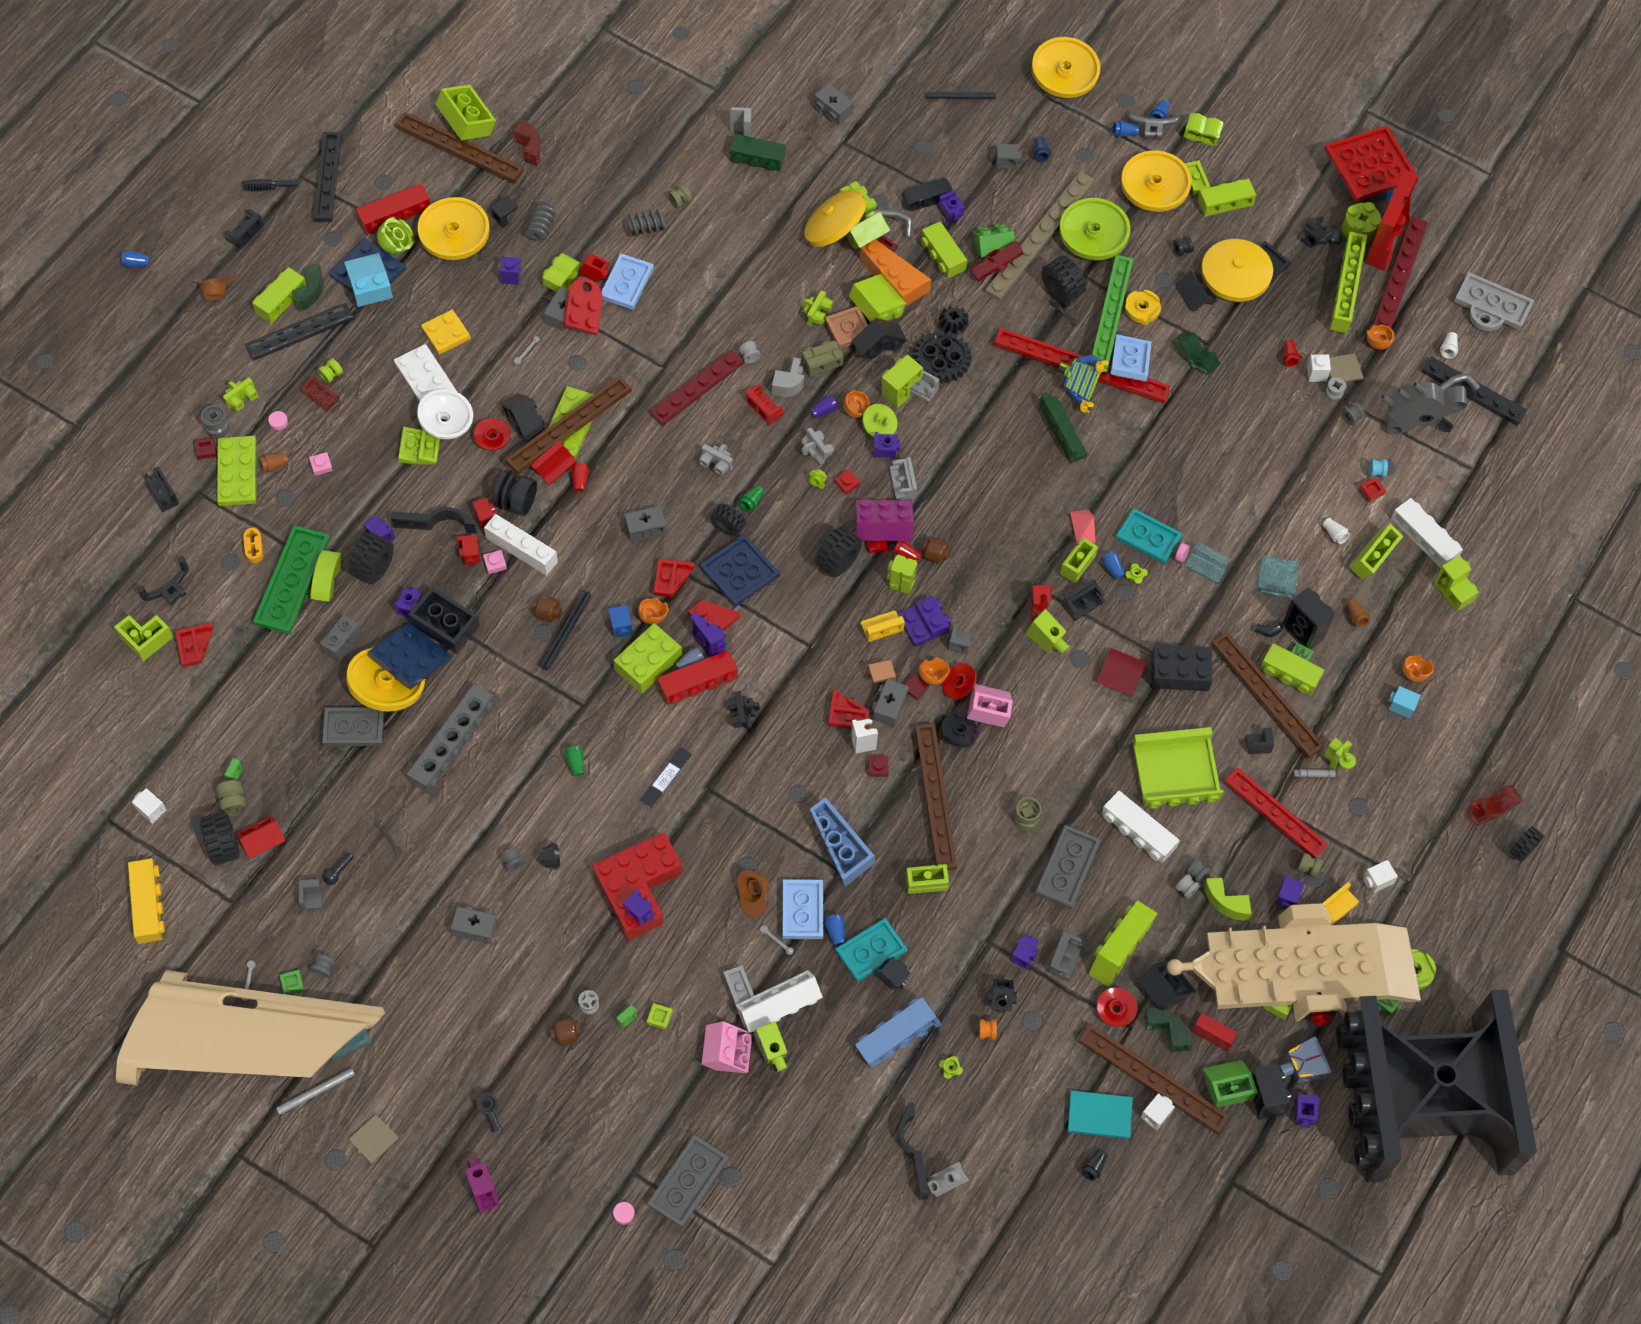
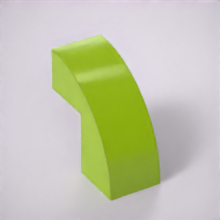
M322 550L313 575L311 599L327 602L332 599L334 578L340 571L341 553Z
M1222 878L1206 879L1204 891L1216 910L1235 920H1249L1252 914L1249 895L1225 896Z

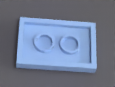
M620 253L602 290L603 300L634 310L654 269V264Z
M1116 334L1111 374L1146 381L1152 342Z
M783 880V939H823V880Z

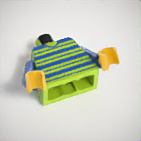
M1094 355L1075 358L1071 366L1061 363L1057 372L1067 376L1064 386L1067 387V391L1080 405V410L1086 413H1090L1087 406H1094L1092 402H1087V400H1090L1101 372L1107 371L1104 365L1109 364L1107 360L1102 361Z

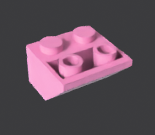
M975 684L971 691L967 719L1005 727L1011 716L1013 700L1010 692Z
M724 1021L706 1025L702 1065L718 1071L748 1073L752 1033Z

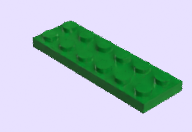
M293 526L254 618V625L291 634L312 584L319 555L322 550H326L329 543V534Z

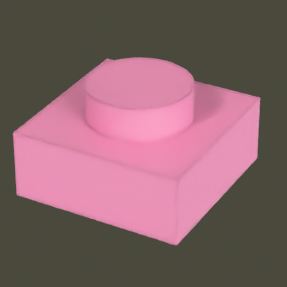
M327 452L309 457L315 476L333 471Z
M502 550L483 555L488 574L507 569Z

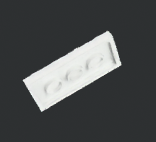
M426 344L394 359L395 366L419 402L426 394L434 390L448 389L456 391Z

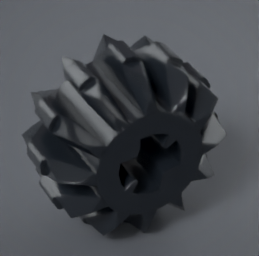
M949 305L948 309L943 308L942 313L939 315V327L944 332L951 331V334L964 333L965 328L969 324L968 313H965L964 308L958 309V305L955 308Z

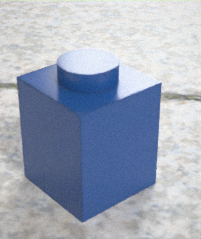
M628 606L609 608V618L614 637H626L632 634V623Z

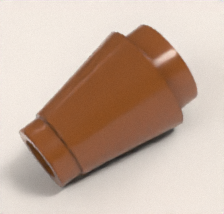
M286 453L264 454L263 457H259L262 471L269 473L288 464V458Z
M1356 599L1349 600L1346 605L1352 624L1356 625V627L1367 625L1370 621L1369 613Z

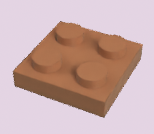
M858 306L825 317V322L839 349L853 345L852 339L868 326Z

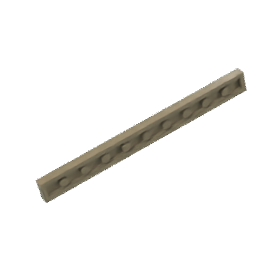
M1081 171L1022 243L1021 248L1024 254L1008 263L1007 268L999 272L987 287L985 294L1001 302L1059 229L1064 211L1074 202L1082 200L1094 185L1095 179Z

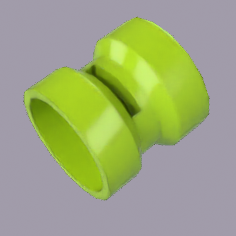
M331 358L325 366L319 367L317 372L329 384L335 376L341 375L343 370L338 362Z

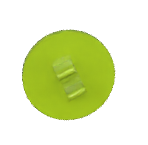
M873 404L865 410L862 423L870 436L874 438L875 432L892 435L895 433L897 418L892 409L883 404Z

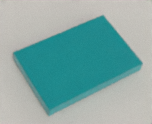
M1133 508L1115 539L1165 565L1183 533Z
M886 918L835 948V952L858 983L875 973L886 958L894 957L897 959L907 953L908 949Z
M1071 1091L1068 1133L1130 1139L1133 1097Z

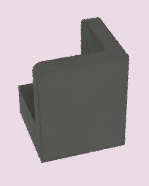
M954 623L948 651L967 655L972 634L957 630L958 623Z
M319 879L299 880V905L301 910L322 908V885Z

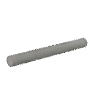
M350 1068L276 1107L281 1115L351 1078L355 1073Z

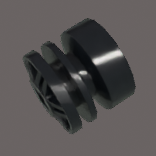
M505 469L499 476L494 488L493 506L501 507L504 510L510 508L512 513L526 516L536 497L537 480L526 476L520 478L518 473L514 472L512 474V471Z

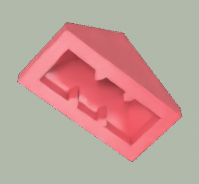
M1089 510L1070 512L1076 544L1078 545L1082 538L1095 544V525L1092 513Z

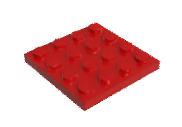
M1388 126L1332 142L1324 147L1326 154L1355 202L1396 189L1405 170L1416 174Z

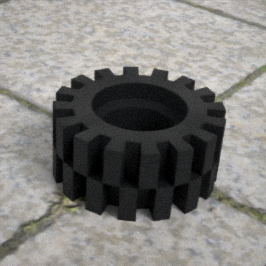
M724 503L719 504L710 516L712 524H715V527L720 529L719 531H724L726 535L729 534L732 537H737L747 523L746 518H743L744 515L740 514L739 510L736 511L735 507H730L729 504L725 505Z
M1531 826L1516 842L1509 853L1522 863L1539 845L1545 835L1534 826Z

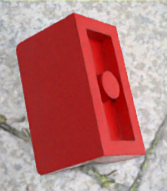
M557 441L537 458L531 466L548 485H551L577 463V460L560 441Z
M272 815L236 833L250 859L285 841Z
M1201 1013L1191 1031L1228 1052L1238 1034Z

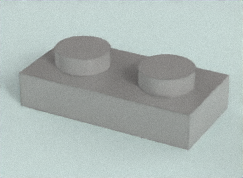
M742 965L723 972L735 1006L754 996Z

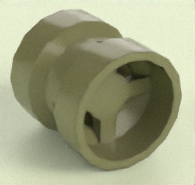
M684 184L679 186L678 190H672L668 193L669 200L675 208L682 206L684 202L692 200V194Z
M1304 853L1297 871L1307 872L1310 876L1316 878L1323 860L1320 858L1314 859L1310 854Z

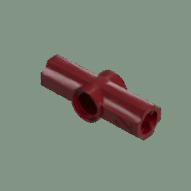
M1015 240L1002 249L991 251L984 260L975 264L970 269L979 282L994 272L1003 271L1007 268L1008 263L1024 253L1019 243Z

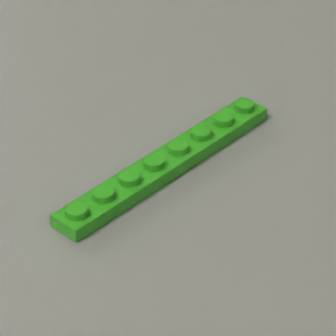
M1120 255L1115 257L1092 355L1102 361L1107 360L1109 362L1133 258ZM1109 364L1104 365V368L1108 369Z

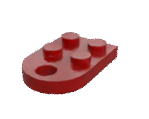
M580 278L568 287L562 326L595 336L599 330L603 295L600 287L593 280ZM583 284L589 287V292L583 290Z

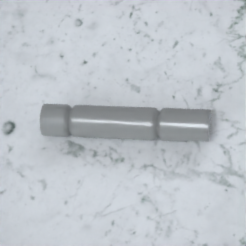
M1325 769L1294 770V777H1335L1336 774L1335 770Z

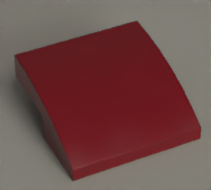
M1111 648L1096 683L1132 697L1147 662Z

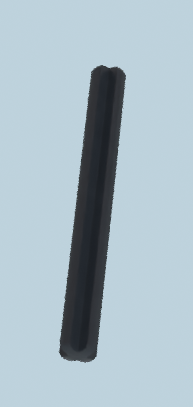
M586 590L581 592L541 660V669L548 671L590 601V592Z

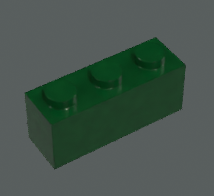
M735 134L730 148V161L781 172L786 154V144Z

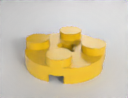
M1143 290V292L1134 291L1126 299L1125 314L1141 325H1148L1149 322L1156 320L1160 314V299L1149 290ZM1144 304L1146 305V309H1142L1139 306H1143Z

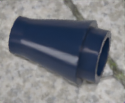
M1038 136L1034 140V157L1039 162H1045L1049 159L1051 151L1045 142V138Z

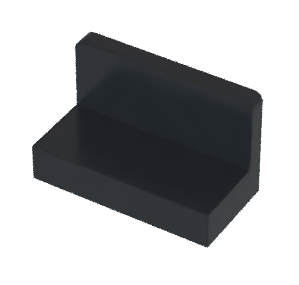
M1190 271L1176 284V287L1192 311H1196L1204 303L1213 305L1217 301L1199 273Z

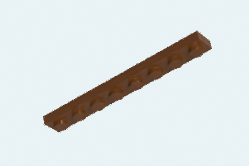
M405 111L395 123L397 129L514 184L524 172L522 166L469 141L461 140L458 136Z
M620 376L506 458V463L515 473L520 474L557 441L564 442L632 392V388Z
M1228 632L1212 641L1211 645L1308 759L1323 750L1324 745Z
M935 723L915 725L936 866L946 864L947 871L957 870Z
M1092 1024L1087 1027L1078 1042L1155 1094H1160L1162 1097L1166 1096L1172 1101V1105L1217 1135L1228 1120L1229 1115Z

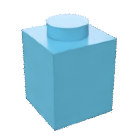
M1399 686L1397 692L1392 691L1388 702L1391 705L1388 710L1410 719L1421 695Z

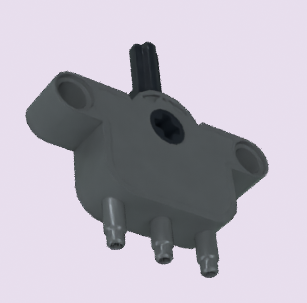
M1414 382L1412 387L1405 390L1399 388L1397 393L1390 397L1386 395L1381 396L1383 402L1389 405V412L1386 414L1387 433L1391 435L1401 434L1417 426H1432L1435 424L1447 433L1451 432L1454 426L1443 416H1448L1467 407L1465 387L1454 386L1443 390L1432 382Z

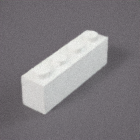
M1412 498L1394 510L1391 519L1440 568L1461 554L1463 549L1460 544L1454 541L1447 531L1441 528L1434 518L1428 515L1420 504Z
M497 514L484 527L486 539L546 576L558 563L555 550Z
M1118 791L1104 805L1102 811L1104 819L1116 825L1123 835H1128L1133 839L1139 848H1144L1155 861L1163 863L1177 848L1180 840L1122 792Z
M807 970L736 1004V1008L743 1026L750 1033L769 1023L779 1021L785 1015L794 1014L800 1008L812 1005L823 997L815 976Z

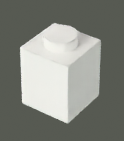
M1329 355L1310 356L1307 365L1309 382H1327L1331 371Z
M147 788L143 792H139L132 801L135 809L151 824L167 811L163 802Z
M1386 860L1367 869L1363 877L1365 885L1375 893L1394 884L1398 876L1389 861Z
M1158 1094L1143 1111L1141 1118L1157 1131L1173 1112L1175 1106L1172 1105L1173 1103L1169 1098Z

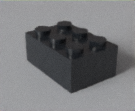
M434 587L429 589L408 614L410 623L414 627L456 654L480 626L478 615Z
M1308 587L1291 600L1282 624L1283 628L1299 644L1311 650L1324 640L1335 613L1329 605L1320 599V596Z
M1154 644L1151 653L1152 688L1209 691L1212 684V647Z

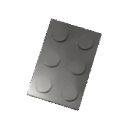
M369 707L325 708L323 746H382L384 711Z

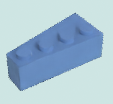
M826 797L810 808L811 816L844 886H847L876 863L875 856Z
M923 997L912 1000L908 1004L909 1007L905 1010H898L891 1016L892 1019L888 1022H881L875 1027L874 1032L869 1035L868 1033L864 1034L858 1039V1043L855 1045L871 1068L894 1055V1049H903L910 1045L912 1038H921L926 1035L931 1026L934 1025L937 1028L942 1025Z

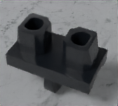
M741 691L735 692V697L727 700L729 710L731 712L738 710L739 713L730 717L731 724L734 728L744 726L747 730L752 729L750 717H756V712L760 710V704L753 702V698L747 699L746 696H742Z

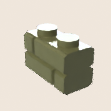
M836 340L831 342L825 341L820 346L814 348L808 347L802 352L801 357L809 377L842 366L844 359Z

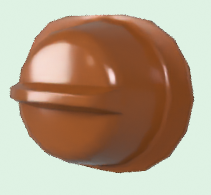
M219 276L204 281H196V283L200 284L201 293L206 300H217L225 294L227 282L236 279V276Z
M752 870L742 871L737 879L741 907L746 915L756 918L765 911L769 883L759 872L756 873Z

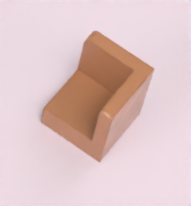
M891 660L868 665V675L872 677L874 683L887 681V679L896 680Z

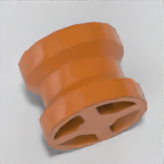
M979 1019V1039L991 1038L996 1040V1019H991L990 1021Z

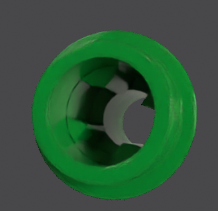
M755 486L740 497L739 506L746 512L754 510L764 494V490L760 486Z
M580 746L567 748L564 756L573 776L583 775V750H581Z

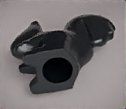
M1314 217L1307 220L1306 225L1309 228H1304L1306 235L1302 236L1300 240L1311 248L1316 245L1326 244L1329 241L1338 243L1343 239L1342 231L1335 226L1324 228L1321 225L1324 217Z

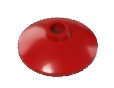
M498 418L485 419L474 430V439L477 445L489 451L503 448L511 437L508 424Z
M959 663L951 667L947 678L943 682L944 693L951 699H961L967 696L976 684L977 676L975 669L967 663Z
M1110 988L1104 991L1098 998V1015L1103 1022L1110 1026H1126L1134 1020L1137 1014V1002L1134 996L1125 989ZM1117 1007L1120 1011L1116 1013L1112 1008Z

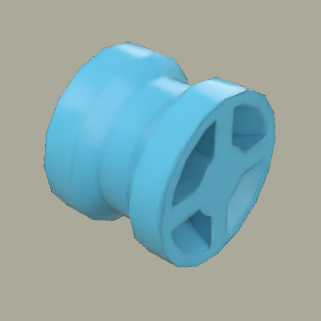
M1371 459L1369 465L1370 477H1375L1376 475L1386 477L1388 471L1387 459H1382L1381 461Z

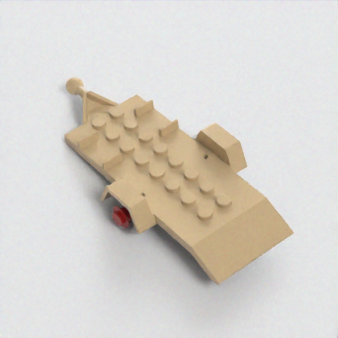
M1322 903L1289 906L1278 916L1280 929H1266V926H1263L1262 930L1232 931L1229 928L1228 932L1207 933L1209 952L1193 960V962L1182 963L1177 959H1172L1167 964V970L1171 975H1179L1182 971L1193 970L1195 974L1215 990L1217 1009L1293 1005L1295 1021H1300L1310 1013L1314 1015L1311 1022L1317 1026H1325L1332 1020V1017L1328 1015L1330 1011H1339L1344 1017L1347 1011L1346 1001H1357L1360 996H1377V1000L1391 999L1404 1002H1419L1421 1000L1407 928L1379 923L1332 926L1330 913Z

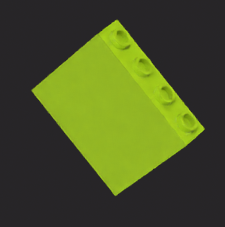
M1211 727L1134 736L1132 744L1144 807L1152 809L1159 808L1161 805L1174 807L1180 805V803L1193 805L1200 801L1212 803L1221 799L1224 791L1220 790L1211 743L1213 735Z

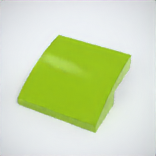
M403 426L397 462L420 465L436 464L440 439L430 435L423 428L418 430Z

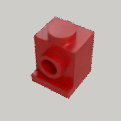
M590 253L583 262L580 276L586 275L597 282H600L601 279L606 280L610 272L608 270L610 262Z
M480 498L473 502L474 512L482 530L497 512L493 504H489L487 498Z
M477 536L458 537L460 558H464L465 565L473 566L479 564L480 555Z

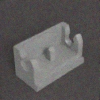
M923 371V377L910 388V393L929 403L939 389L940 379Z
M911 457L893 461L892 464L894 466H890V473L896 500L916 498L917 486Z

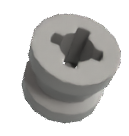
M754 341L745 342L739 348V352L743 355V360L747 364L754 363L761 357L759 350H756L757 346Z
M1338 377L1331 378L1325 391L1326 396L1331 400L1341 399L1346 388L1345 381Z
M1187 874L1177 884L1175 889L1181 891L1184 897L1189 899L1199 889L1200 884L1194 882L1192 877Z
M586 990L579 995L578 1002L581 1012L592 1015L598 1011L599 998L594 991Z

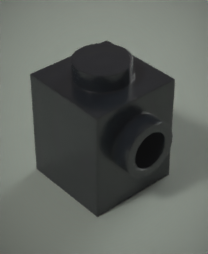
M890 957L884 960L874 974L892 990L901 989L908 982L907 977L910 975V972L902 961Z

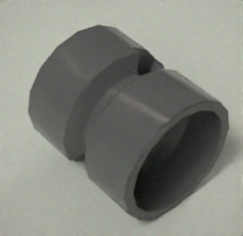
M218 405L206 407L201 413V419L207 435L211 438L214 437V439L223 438L230 429L224 409Z

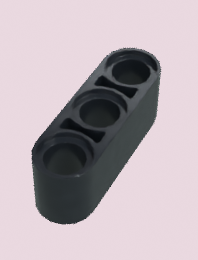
M940 178L907 188L902 192L901 196L907 209L915 211L938 204L939 197L953 191L947 178Z

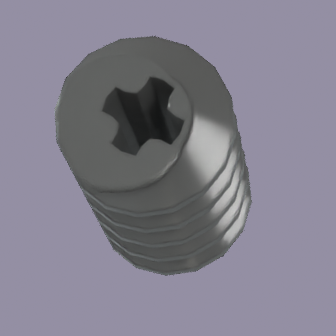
M539 201L533 211L534 213L531 216L525 235L532 240L544 241L548 237L547 235L554 222L556 212L549 203Z
M656 209L655 214L652 210H649V215L644 211L642 212V217L639 213H635V218H633L632 214L628 215L627 223L630 237L632 236V231L637 236L639 230L643 234H645L646 229L652 233L653 227H655L657 232H659L660 226H662L664 231L666 230L664 217L659 209Z

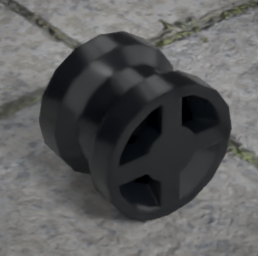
M1189 236L1173 241L1175 253L1179 257L1183 256L1184 253H1192L1194 251L1193 242Z

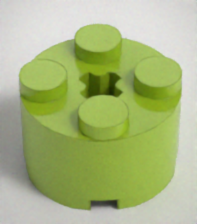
M1370 202L1350 206L1342 226L1343 235L1347 239L1349 232L1367 235L1366 244L1371 242L1379 228L1381 215L1374 204Z

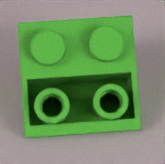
M995 224L993 228L981 226L977 227V230L972 231L977 254L981 258L986 257L991 251L1002 249L1015 241L1014 231L1004 226V224Z
M1242 1060L1202 1069L1212 1104L1215 1107H1224L1255 1098L1257 1089L1252 1073Z

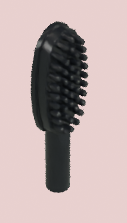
M272 179L245 180L242 184L245 191H249V189L251 191L253 189L254 192L255 189L257 192L259 190L270 191V188L275 190L276 186H298V179L277 181Z

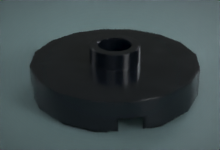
M954 713L952 716L944 718L940 733L947 743L955 747H969L978 739V724L974 723L975 720L967 719L968 715Z

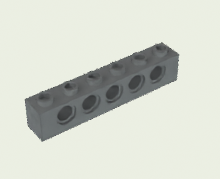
M473 684L407 773L409 783L426 793L437 787L439 778L443 773L448 772L451 766L450 763L454 758L459 757L464 744L470 742L475 729L481 727L484 717L494 709L495 701L493 694ZM474 707L479 708L477 711H471ZM463 722L468 723L466 726H460ZM452 737L457 738L455 741H449ZM441 752L446 753L444 756H437ZM431 767L435 768V769H434L433 771H431V772H427V771H426L428 768H431Z

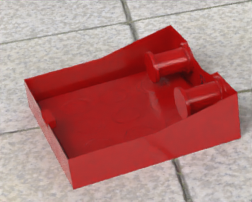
M1407 170L1404 171L1380 222L1366 264L1386 271L1392 258L1390 252L1394 248L1392 241L1397 236L1403 234L1409 222L1410 198L1418 174Z

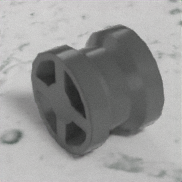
M1357 402L1350 404L1349 408H1345L1341 412L1343 419L1349 425H1354L1357 419H1362L1365 416L1364 409Z
M517 847L505 851L500 857L502 862L506 863L508 872L516 871L525 864V860L523 857H520V851Z
M1198 859L1189 867L1186 874L1192 876L1195 882L1201 883L1211 872V869L1203 866L1202 861Z
M316 954L314 958L315 963L311 965L310 971L321 977H329L330 967L334 965L335 961L326 955Z

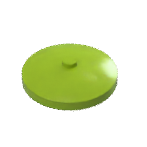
M1086 198L1074 202L1064 211L1060 220L1059 233L1064 245L1075 255L1089 260H1104L1117 255L1125 248L1130 236V222L1125 212L1116 204L1105 199Z

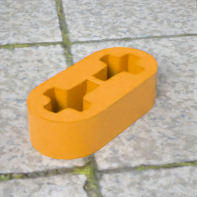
M249 528L243 535L245 555L249 562L258 563L263 559L262 537L258 529ZM251 535H255L254 542H251ZM252 549H256V556H252Z

